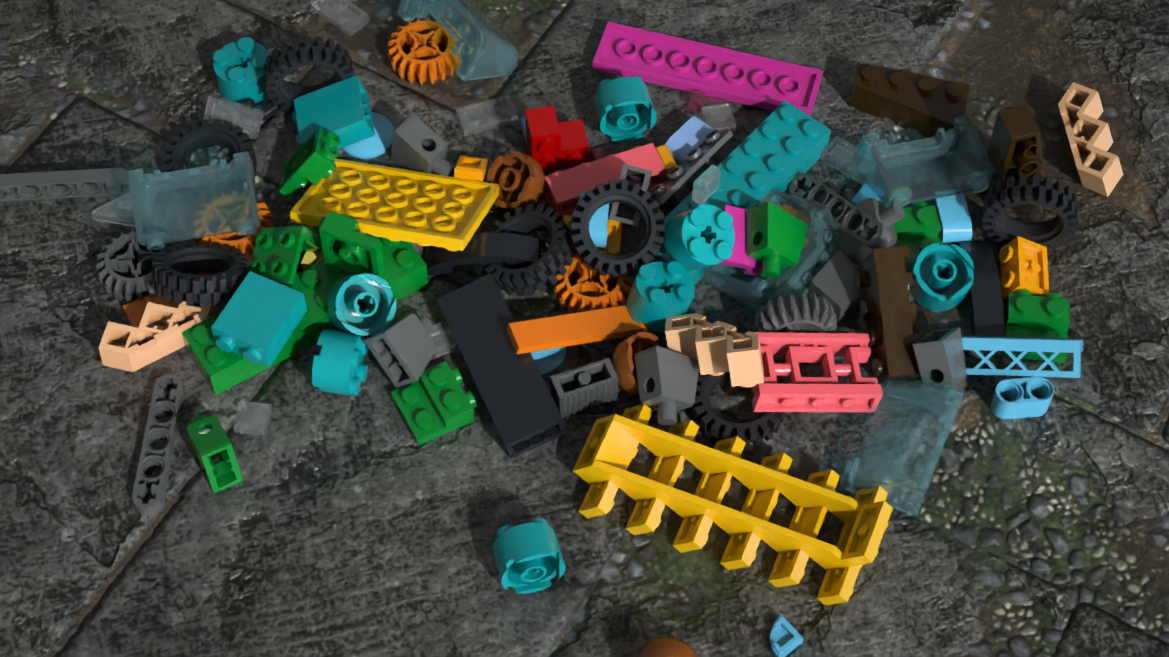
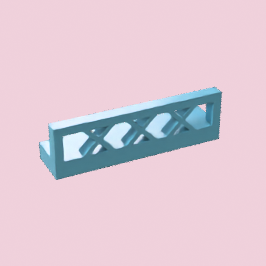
M962 336L963 350H974L982 359L974 368H966V375L1081 377L1083 338ZM980 350H986L991 352L987 356H985ZM997 351H1005L1014 361L1005 369H998L989 358ZM1012 351L1023 352L1018 357H1016ZM1028 352H1037L1045 362L1037 370H1029L1020 359ZM1043 352L1055 353L1050 358H1048ZM1060 352L1074 353L1073 371L1060 370L1052 360ZM984 363H986L990 368H980V367H981ZM1017 363L1022 369L1011 368ZM1049 364L1053 370L1042 369Z

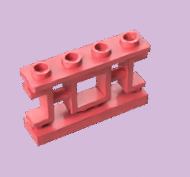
M753 332L759 334L764 368V383L751 387L752 393H754L752 400L753 412L876 411L883 396L881 384H878L877 378L862 377L859 363H867L871 354V349L868 347L870 341L869 334L855 332ZM773 356H785L786 363H774ZM833 356L845 357L846 364H835ZM799 363H822L825 377H801ZM777 376H789L790 384H777ZM837 376H849L850 384H838Z

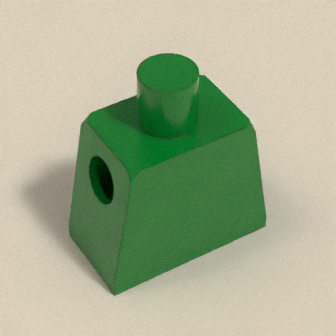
M770 202L747 210V254L749 257L762 263L761 276L763 278L776 280L779 278L781 270L794 266L799 262L809 225Z
M203 414L194 416L186 430L194 453L213 493L242 482L243 478L232 444L217 416L211 415L207 417ZM220 453L222 460L214 464L211 456Z

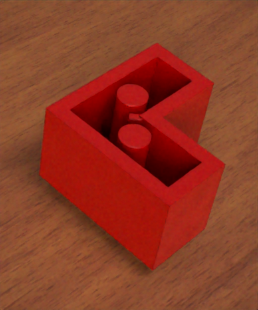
M554 105L525 110L528 155L541 165L544 172L570 166L576 167L585 162L589 163V144L582 119L558 123Z

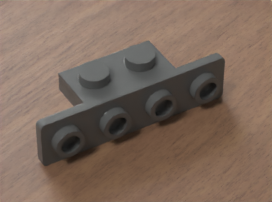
M714 130L708 133L703 138L704 143L700 147L687 153L685 156L686 161L671 169L667 173L668 178L663 183L650 189L651 198L654 201L657 200L660 206L669 198L676 208L716 168L710 157L733 136V133L730 130Z

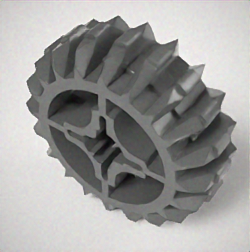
M145 227L140 232H136V230L131 228L129 234H124L120 231L119 238L117 239L110 237V245H102V253L97 254L98 264H96V272L99 276L100 285L105 288L109 296L114 295L118 301L126 298V301L131 303L135 298L141 301L147 295L155 297L156 291L153 290L152 274L153 257L155 255L158 256L157 253L161 250L165 251L167 247L171 246L174 248L172 243H169L165 235L160 236L156 230L148 233Z
M802 292L799 295L779 296L778 300L775 301L769 300L768 305L760 307V311L755 314L754 332L835 333L837 329L836 313H834L831 302L826 301L825 297H816L815 293L805 295Z

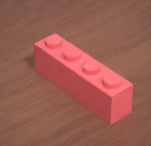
M653 143L636 146L631 150L610 154L605 158L589 163H581L576 167L556 171L545 176V195L551 208L564 218V215L571 216L579 201L580 191L587 192L589 189L593 190L596 188V185L600 183L605 185L612 180L618 183L623 164L652 171L647 191L665 181L666 167Z

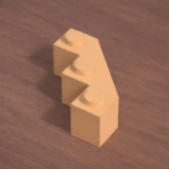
M1073 82L1058 103L1075 164L1082 186L1108 197L1123 176L1120 161L1117 155L1107 152L1113 143L1108 123L1098 120L1104 111L1098 91Z
M183 301L178 308L148 302L139 328L108 321L98 347L103 366L134 372L184 347L185 342L182 332L218 314L220 306H214L212 302H207V306L200 307L198 302H194L193 306H186V301Z
M698 313L666 318L665 334L668 350L698 359L701 375L719 376L730 372L732 387H753L756 384L764 383V368L759 334L748 331L743 335L738 333L737 328L733 325L721 321H716L713 324L706 322V316Z

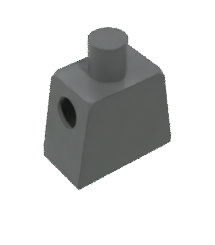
M412 114L394 131L391 161L401 168L450 177L453 176L455 168L446 160L447 143L415 114Z
M623 164L618 183H622V180L629 181V185L634 186L638 184L641 186V190L646 192L652 171ZM620 202L612 203L609 214L610 220L638 227L641 215L635 208Z
M868 198L854 204L891 230V240L886 248L892 247L897 241L894 224L905 218L902 207L898 203L887 206L875 198ZM844 209L836 212L834 216H840ZM862 217L854 221L853 230L861 225ZM837 226L842 253L858 266L872 249ZM871 229L868 235L875 239L878 233Z
M840 250L830 258L812 279L808 295L815 293L816 297H825L826 301L831 302L838 323L859 313V303L861 300L859 288L855 287L853 281V274L857 265Z
M411 313L395 319L388 327L373 333L364 340L396 388L417 381L436 351V344L428 334L433 328L432 322L424 316L417 317Z
M957 327L930 331L913 344L923 387L925 390L937 389L940 404L957 402L956 386L966 378L967 374L961 329Z
M659 346L636 353L635 364L640 401L645 405L658 408L659 424H676L677 411L691 407L695 403L699 373L698 359Z

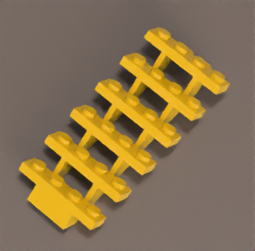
M645 404L625 409L622 416L614 414L596 419L572 470L590 485L578 511L587 519L607 514L612 509L614 497L618 488H620L637 502L625 527L631 534L635 536L654 532L661 522V514L665 505H667L683 518L672 545L679 552L683 553L702 549L708 540V533L714 522L731 536L720 561V564L728 570L749 567L756 557V550L762 539L778 553L768 579L776 588L799 584L804 576V569L809 557L826 570L816 598L824 605L848 602L853 593V587L860 569L864 564L873 563L878 554V548L893 509L885 501L888 493L880 486L858 490L853 499L836 492L835 489L840 476L832 469L812 473L809 475L807 482L788 475L793 459L786 453L763 457L761 464L758 465L741 459L746 443L738 436L717 441L713 449L695 442L694 438L699 426L692 420L671 425L668 432L649 426V419L653 410ZM639 442L657 456L648 478L627 471L631 460L638 452L637 446ZM685 459L703 473L694 495L673 488L678 476L684 469ZM732 475L750 490L741 512L721 505L722 499L731 485ZM779 493L797 506L788 529L768 522L772 510L777 505ZM827 509L844 523L836 546L816 539L825 521Z

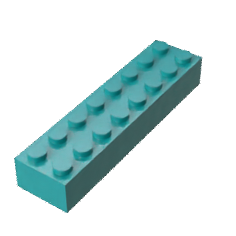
M785 100L664 218L665 227L669 220H672L680 211L703 204L713 205L721 210L725 205L748 210L766 202L775 204L789 190L792 179L799 173H806L827 152L831 129ZM663 240L662 246L652 262L669 263L676 261L671 254L667 253ZM714 265L697 270L685 269V272L695 285Z

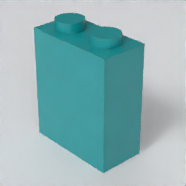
M356 75L293 99L295 112L292 113V116L298 127L296 141L299 147L307 141L319 126H322L327 131L335 132L340 137L341 143L337 146V150L375 136L368 91Z
M249 271L211 327L215 344L225 352L230 353L233 351L242 355L253 364L260 363L270 367L307 312L304 293Z

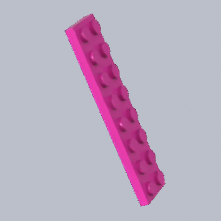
M613 22L607 23L592 62V70L623 77L639 76L644 82L769 111H774L786 100L809 116L812 115L824 70Z

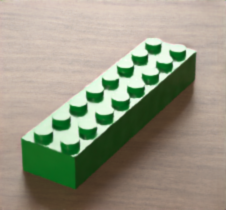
M376 237L381 240L385 277L383 279L390 285L396 302L429 285L427 264L410 242L390 241L387 238ZM322 260L297 273L291 285H285L304 293L307 312L270 367L316 344L324 329L341 331L328 317L327 298L332 286L341 277L350 273L325 265V261ZM358 299L357 305L360 306V309H365L366 304L362 302V299ZM221 312L182 332L188 354L215 396L270 368L260 363L253 364L242 355L233 351L230 353L225 352L215 344L211 327Z

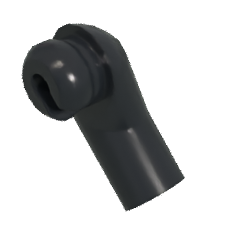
M247 98L240 104L243 110L242 114L248 119L265 121L283 111L280 109V104L275 106L272 100L262 106L256 105L255 100Z

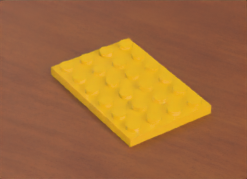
M335 159L334 164L336 168L329 178H322L316 185L312 184L290 211V221L310 227H318L322 217L327 216L330 211L338 214H347L358 220L359 230L362 234L368 233L376 237L387 238L390 241L412 242L419 246L431 245L443 247L449 251H463L499 196V184Z

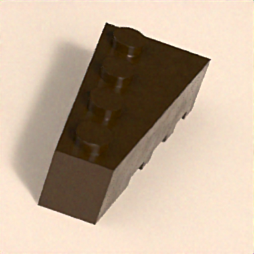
M858 63L849 106L882 120L885 117L897 122V126L904 129L911 127L924 132V137L931 140L935 138L948 142V147L957 150L970 85Z
M1027 105L1007 107L998 111L978 181L984 197L986 193H989L991 186L996 187L998 181L1002 180L1007 184V177L1013 176L1016 181H1019V175L1026 174L1027 180H1033V174L1040 175V181H1044L1041 174L1043 162L1040 158V154H1042L1041 132Z
M909 245L873 249L856 267L853 274L854 285L857 289L859 288L861 297L859 303L860 313L863 318L865 317L867 325L866 334H869L870 338L868 346L871 347L873 354L872 371L878 377V382L881 385L912 382L921 376L913 344L920 339L919 332L913 331L917 316L916 303L913 304L909 301L910 285H913L912 272H906L904 260L905 257H910Z

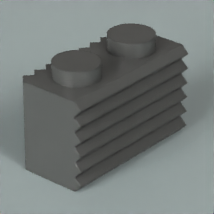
M607 357L550 376V394L562 418H564L565 415L570 416L571 413L576 414L577 411L588 410L589 407L599 406L600 403L605 404L606 401L611 402L612 399L616 401L618 397V376L610 359Z

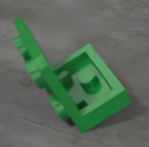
M306 225L259 228L249 271L282 285H291L295 279L301 251H321L320 235L316 233L315 228Z

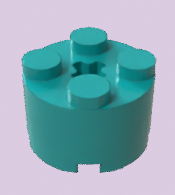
M240 38L238 41L229 43L220 50H217L213 55V67L221 96L229 103L235 104V101L242 102L247 98H251L257 104L268 97L263 67L266 64V58L269 53L262 45L254 42L252 38Z
M641 77L606 79L599 84V90L596 92L593 102L599 126L604 136L605 134L610 136L611 140L615 142L627 143L642 138L644 131L648 128L651 130L654 127L656 112L649 89Z
M703 204L680 211L672 220H669L665 227L664 246L667 253L671 254L687 270H697L716 265L727 260L732 255L735 242L733 218L728 212L716 206Z
M933 243L925 247L919 253L909 271L912 272L913 285H910L909 290L912 297L918 304L934 313H940L956 307L973 284L974 265L971 257L964 249L954 244Z
M676 261L669 263L651 262L642 265L626 301L629 315L638 324L641 321L648 325V330L665 332L666 318L687 313L695 296L693 281L685 272L684 266Z
M354 273L341 277L332 286L327 298V314L335 326L343 332L368 336L388 327L396 312V299L390 285L383 278L370 273ZM358 299H362V302L366 304L365 309H360V306L357 305Z
M326 329L321 332L317 345L322 346L319 355H314L312 367L313 387H316V391L358 396L361 382H366L368 375V364H363L364 355H367L369 350L364 342L367 336Z
M540 518L517 526L506 525L497 531V538L493 543L492 552L502 586L508 590L509 586L515 589V593H534L551 586L550 580L557 574L559 579L562 577L566 568L555 531L548 525L547 520Z

